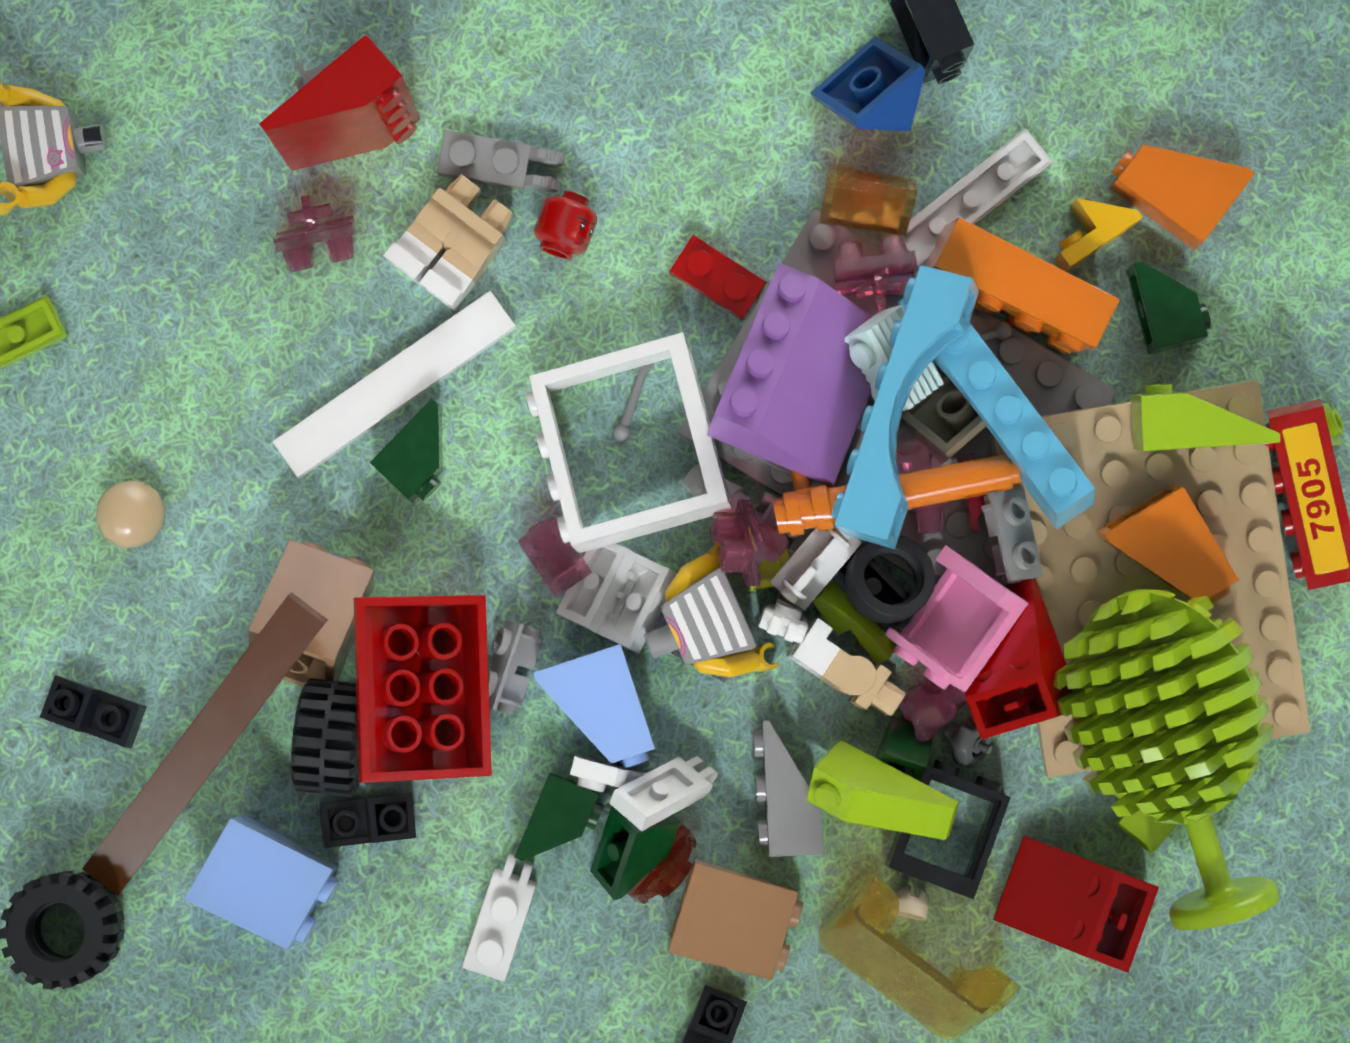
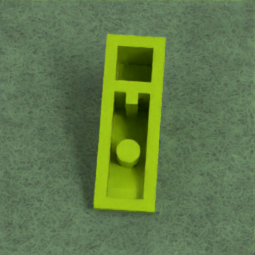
M1172 384L1144 385L1145 394L1131 395L1133 449L1157 451L1280 443V433L1190 394L1172 392Z
M842 740L814 767L806 801L844 822L946 840L950 835L959 805L958 801Z

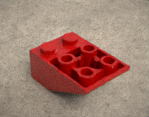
M1035 578L1020 580L1021 582L1006 585L1008 589L1028 602V605L965 692V697L981 740L1061 716L1057 700L1073 691V689H1068L1067 685L1061 689L1053 687L1055 672L1067 664Z
M1023 836L992 920L1129 973L1159 887Z

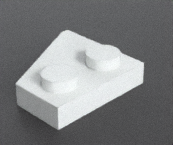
M579 754L574 757L570 775L579 777L578 786L603 792L606 785L621 787L646 774L645 772L630 768L623 769L622 766Z

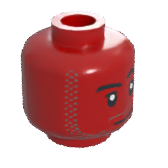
M564 191L562 197L551 196L544 201L534 227V235L540 241L539 248L542 251L565 260H572L573 255H580L587 251L597 225V215L592 209L587 207L589 200L586 197L575 192Z

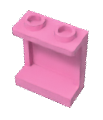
M945 545L935 560L945 566L947 570L935 585L926 605L915 613L902 632L889 627L885 635L897 644L893 652L913 666L919 661L927 667L923 675L944 690L951 684L966 692L1026 608L1028 602L970 560Z

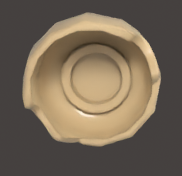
M125 481L111 486L103 493L97 504L96 524L103 538L119 548L126 549L146 545L157 536L164 526L165 506L159 493L150 485L141 481Z

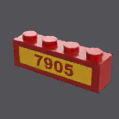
M1321 399L1268 410L1269 423L1265 424V427L1280 433V443H1265V445L1269 447V451L1276 450L1279 466L1272 468L1276 494L1284 492L1286 494L1289 509L1280 511L1286 537L1295 535L1299 550L1290 553L1296 579L1305 577L1308 590L1350 582V521Z

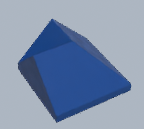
M874 37L810 94L816 101L858 129L911 131L925 70L920 63Z

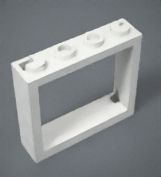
M683 332L529 376L532 391L526 392L528 406L533 417L539 416L543 431L536 434L537 443L542 458L550 459L553 474L547 475L548 487L554 501L560 500L564 515L557 518L559 531L563 542H570L571 546L578 553L733 510L715 440L707 436L710 421L690 345ZM672 358L707 494L583 528L550 392Z

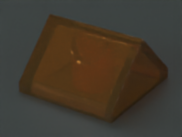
M828 164L819 222L906 236L917 195L914 178Z

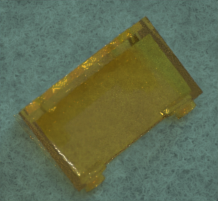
M863 866L819 926L818 937L821 946L827 953L932 1033L943 1039L953 1040L959 1038L994 1016L1009 1003L1020 988V985L988 961L983 967L975 970H964L956 966L950 975L946 977L894 938L887 930L899 912V901L896 893Z

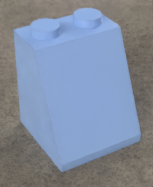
M621 644L533 673L536 682L610 763L621 761L624 769L649 760L647 751L655 749Z
M244 814L230 818L187 893L185 900L285 949H289L295 944L296 940L303 944L311 933L317 921L311 917V914L319 901L324 904L328 902L337 887L339 880L334 878L333 875L338 866Z

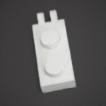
M778 598L776 604L766 601L758 627L767 630V633L774 636L776 634L780 635L789 642L795 641L801 644L808 628V617L802 615V609L796 604Z
M698 756L688 761L677 757L614 790L610 804L639 830L643 831L707 796L713 787L712 783L717 778L718 773L711 767L702 770L705 762Z
M511 854L508 855L503 871L494 869L462 966L464 969L503 982L506 980L537 886L536 881L529 879L535 862L526 859L521 875L518 876L512 874L517 858H514V855Z

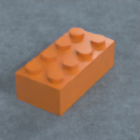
M960 217L944 226L925 266L973 278L979 290L974 306L975 309L988 315H992L993 311L1009 317L1007 323L1012 328L1031 335L1032 331L1041 333L1048 337L1046 342L1048 346L1067 355H1070L1071 351L1079 353L1080 351L1097 347L1120 299Z

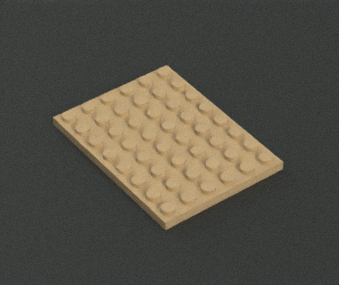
M1259 380L1182 392L1265 427ZM1131 401L1041 416L1095 487L1094 505L1056 530L1031 497L1022 480L1021 483L1013 484V489L1024 488L1043 572V577L1035 579L1063 655L1064 644L1083 630L1084 626L1092 618L1088 617L1102 604L1125 592L1136 589L1170 591L1169 593L1177 594L1173 598L1184 602L1190 600L1100 539L1096 532L1099 528L1171 484L1183 486L1239 579L1229 586L1230 593L1227 596L1212 603L1214 607L1208 611L1212 614L1209 619L1221 618L1222 622L1231 618L1245 631L1231 642L1234 646L1240 642L1249 644L1254 658L1247 666V669L1251 668L1259 672L1262 686L1256 694L1267 698L1270 712L1260 721V725L1264 722L1273 725L1272 739L1311 732L1269 447L1265 444L1157 451L1133 449ZM991 433L994 456L1005 454ZM1065 659L1066 664H1069L1071 659ZM1072 714L1067 717L1061 715L1037 723L1042 761L1047 778L1091 771L1090 766L1084 770L1077 767L1072 753L1082 743L1080 740L1073 744L1067 739L1064 727L1073 718Z

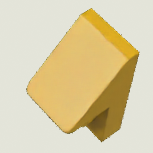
M1076 199L1070 208L1088 234L1085 235L1080 229L1059 244L1063 251L1057 255L1054 261L1060 269L1068 272L1134 227L1143 216L1135 209L1085 199Z

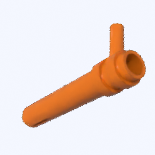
M1006 454L899 474L901 487L909 505L908 509L984 495L993 491L1013 489V484L1021 483L1019 469L1011 459L1007 458ZM790 470L794 491L784 492L782 498L772 499L779 534L790 532L792 537L803 535L805 529L817 527L818 531L833 529L836 519L832 518L834 502L840 492L845 493L847 485L827 488L826 485L811 487L809 477Z

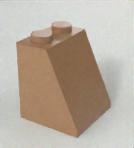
M289 540L248 630L249 646L284 599L292 592L328 619V621L283 680L302 687L310 678L339 681L355 637L353 598L370 596L373 588L374 569L367 567L359 559L353 557H345L343 559L329 554L322 547L314 543L304 542L301 544Z
M694 858L669 938L668 952L772 980L775 970L783 972L788 959L790 945L784 944L788 926L796 928L801 916L803 902L797 900L799 892L784 885Z

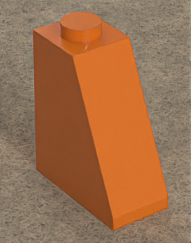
M1143 145L1135 155L1127 151L1117 163L1112 173L1118 178L1110 189L1191 249L1195 250L1206 240L1254 176L1255 172L1243 166Z
M1171 484L1096 530L1100 539L1189 599L1207 596L1211 603H1215L1230 593L1229 586L1239 580L1183 486Z

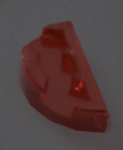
M683 824L678 827L669 856L627 893L628 896L641 904L649 903L648 899L657 895L663 898L670 895L683 882L691 870L692 863L688 859L692 848H696L697 843L693 833Z

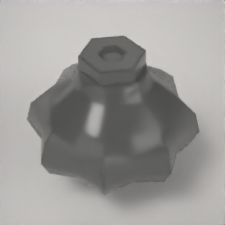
M973 716L959 724L950 723L945 731L944 740L948 741L952 746L953 761L959 766L974 768L978 761L985 757L986 753L990 754L992 751V746L989 744L993 738L989 737L981 740Z

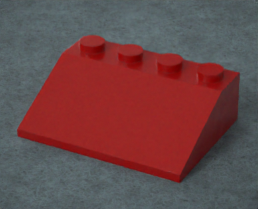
M365 34L259 125L286 165L292 171L387 148L394 141L397 144H401L417 130L415 123L420 118L403 76Z
M486 595L354 597L359 783L492 776Z

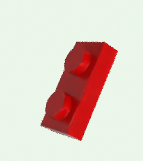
M692 235L669 270L670 275L742 321L767 284L766 281L695 235Z

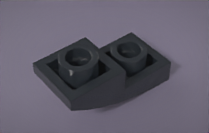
M55 675L40 718L77 732L93 735L122 747L132 748L147 706Z
M412 793L319 803L323 848L416 838Z
M705 985L682 1043H732L747 1001Z

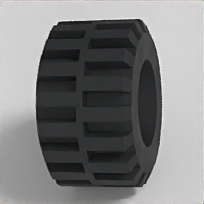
M310 678L304 685L297 704L291 747V777L296 791L352 797L359 787L356 683Z
M62 871L32 880L23 885L24 889L13 894L9 900L12 903L11 907L3 910L1 920L6 921V927L0 929V939H6L8 946L1 949L4 958L12 956L15 963L10 968L16 974L24 972L27 975L24 981L32 985L42 983V988L44 989L70 988L103 972L109 966L108 962L116 958L120 950L117 944L124 939L125 930L119 929V922L125 920L123 910L117 912L114 905L119 902L118 898L114 893L108 895L104 885L98 881L91 880V876L83 872L74 874L73 871ZM55 903H64L75 909L84 924L85 935L83 943L78 952L70 956H63L53 952L45 944L41 935L43 914L49 906Z

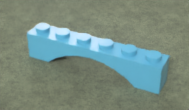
M920 265L916 278L911 277L904 292L903 301L904 304H907L903 319L902 321H895L890 334L889 345L893 349L888 364L882 363L876 376L875 388L879 391L874 406H868L862 418L861 432L865 434L860 449H854L848 460L846 472L850 479L845 493L840 492L834 502L832 518L836 519L834 525L842 534L895 549L909 507L901 487L896 461L897 433L902 410L912 387L925 368L947 346L965 335L979 293L973 278Z
M902 299L898 302V305H902L906 310L907 304H904ZM969 322L965 335L947 346L933 362L948 376L980 416L1007 457L1019 469L1021 480L1031 497L1057 530L1094 505L1095 487Z

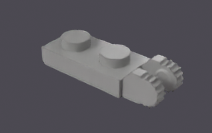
M445 130L437 174L438 176L457 179L462 174L471 182L522 191L525 188L556 193L559 192L560 182L549 176L527 175L529 162L542 163L553 167L563 166L565 155L553 150L532 148L528 144Z

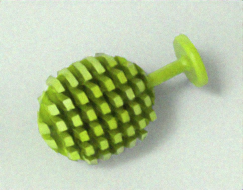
M1136 589L1125 592L1102 604L1088 617L1092 618L1084 626L1083 630L1064 644V660L1071 659V661L1055 672L1053 687L1061 689L1066 685L1068 689H1073L1072 692L1057 700L1061 715L1067 717L1072 714L1073 717L1064 729L1067 739L1071 743L1075 744L1081 740L1082 744L1072 754L1077 767L1084 770L1090 766L1092 772L1082 778L1094 794L1101 790L1103 795L1114 794L1120 798L1110 806L1118 817L1132 816L1141 810L1143 814L1150 813L1149 816L1159 818L1154 823L1185 825L1204 887L1180 897L1171 905L1169 917L1172 926L1178 930H1202L1235 923L1268 910L1281 899L1276 882L1270 878L1250 876L1231 879L1211 816L1238 796L1235 794L1243 787L1244 783L1252 778L1254 772L1260 767L1259 750L1272 739L1273 725L1265 722L1260 725V721L1270 712L1267 698L1256 694L1262 686V681L1257 670L1247 669V666L1254 658L1250 645L1240 642L1234 646L1231 642L1245 631L1231 618L1222 622L1221 618L1209 619L1212 614L1208 611L1214 606L1207 596L1192 598L1184 602L1173 598L1177 594L1169 593L1170 591Z

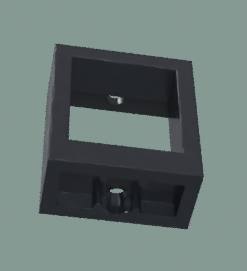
M888 0L913 59L920 63L925 70L923 82L927 83L936 79L938 84H943L961 75L960 68H963L967 63V59L975 44L956 1Z
M935 760L933 767H926L920 782L929 786L930 781L933 780L990 802L965 874L961 875L904 853L911 834L898 831L896 832L885 865L891 869L974 900L1011 797L1000 793L1002 788L1000 783L978 775L975 783L958 777L960 768Z

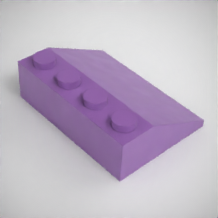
M778 263L716 408L707 436L833 487L871 393V383L866 381V375L862 373V369L857 367L850 357L849 344L845 342V336L872 316L822 280Z

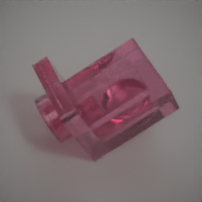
M555 517L534 525L528 530L526 535L518 540V543L555 598L592 573L579 552L571 546V543L563 542Z

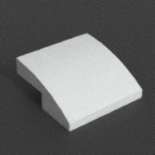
M617 543L586 551L556 613L639 654L646 641L644 634L651 631L661 611V606L665 603V590L677 573Z

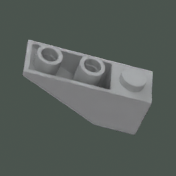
M762 720L761 730H753L754 757H763L764 775H755L757 802H765L766 820H758L759 847H767L769 857L824 854L821 809L806 801L809 790L808 785L769 720Z

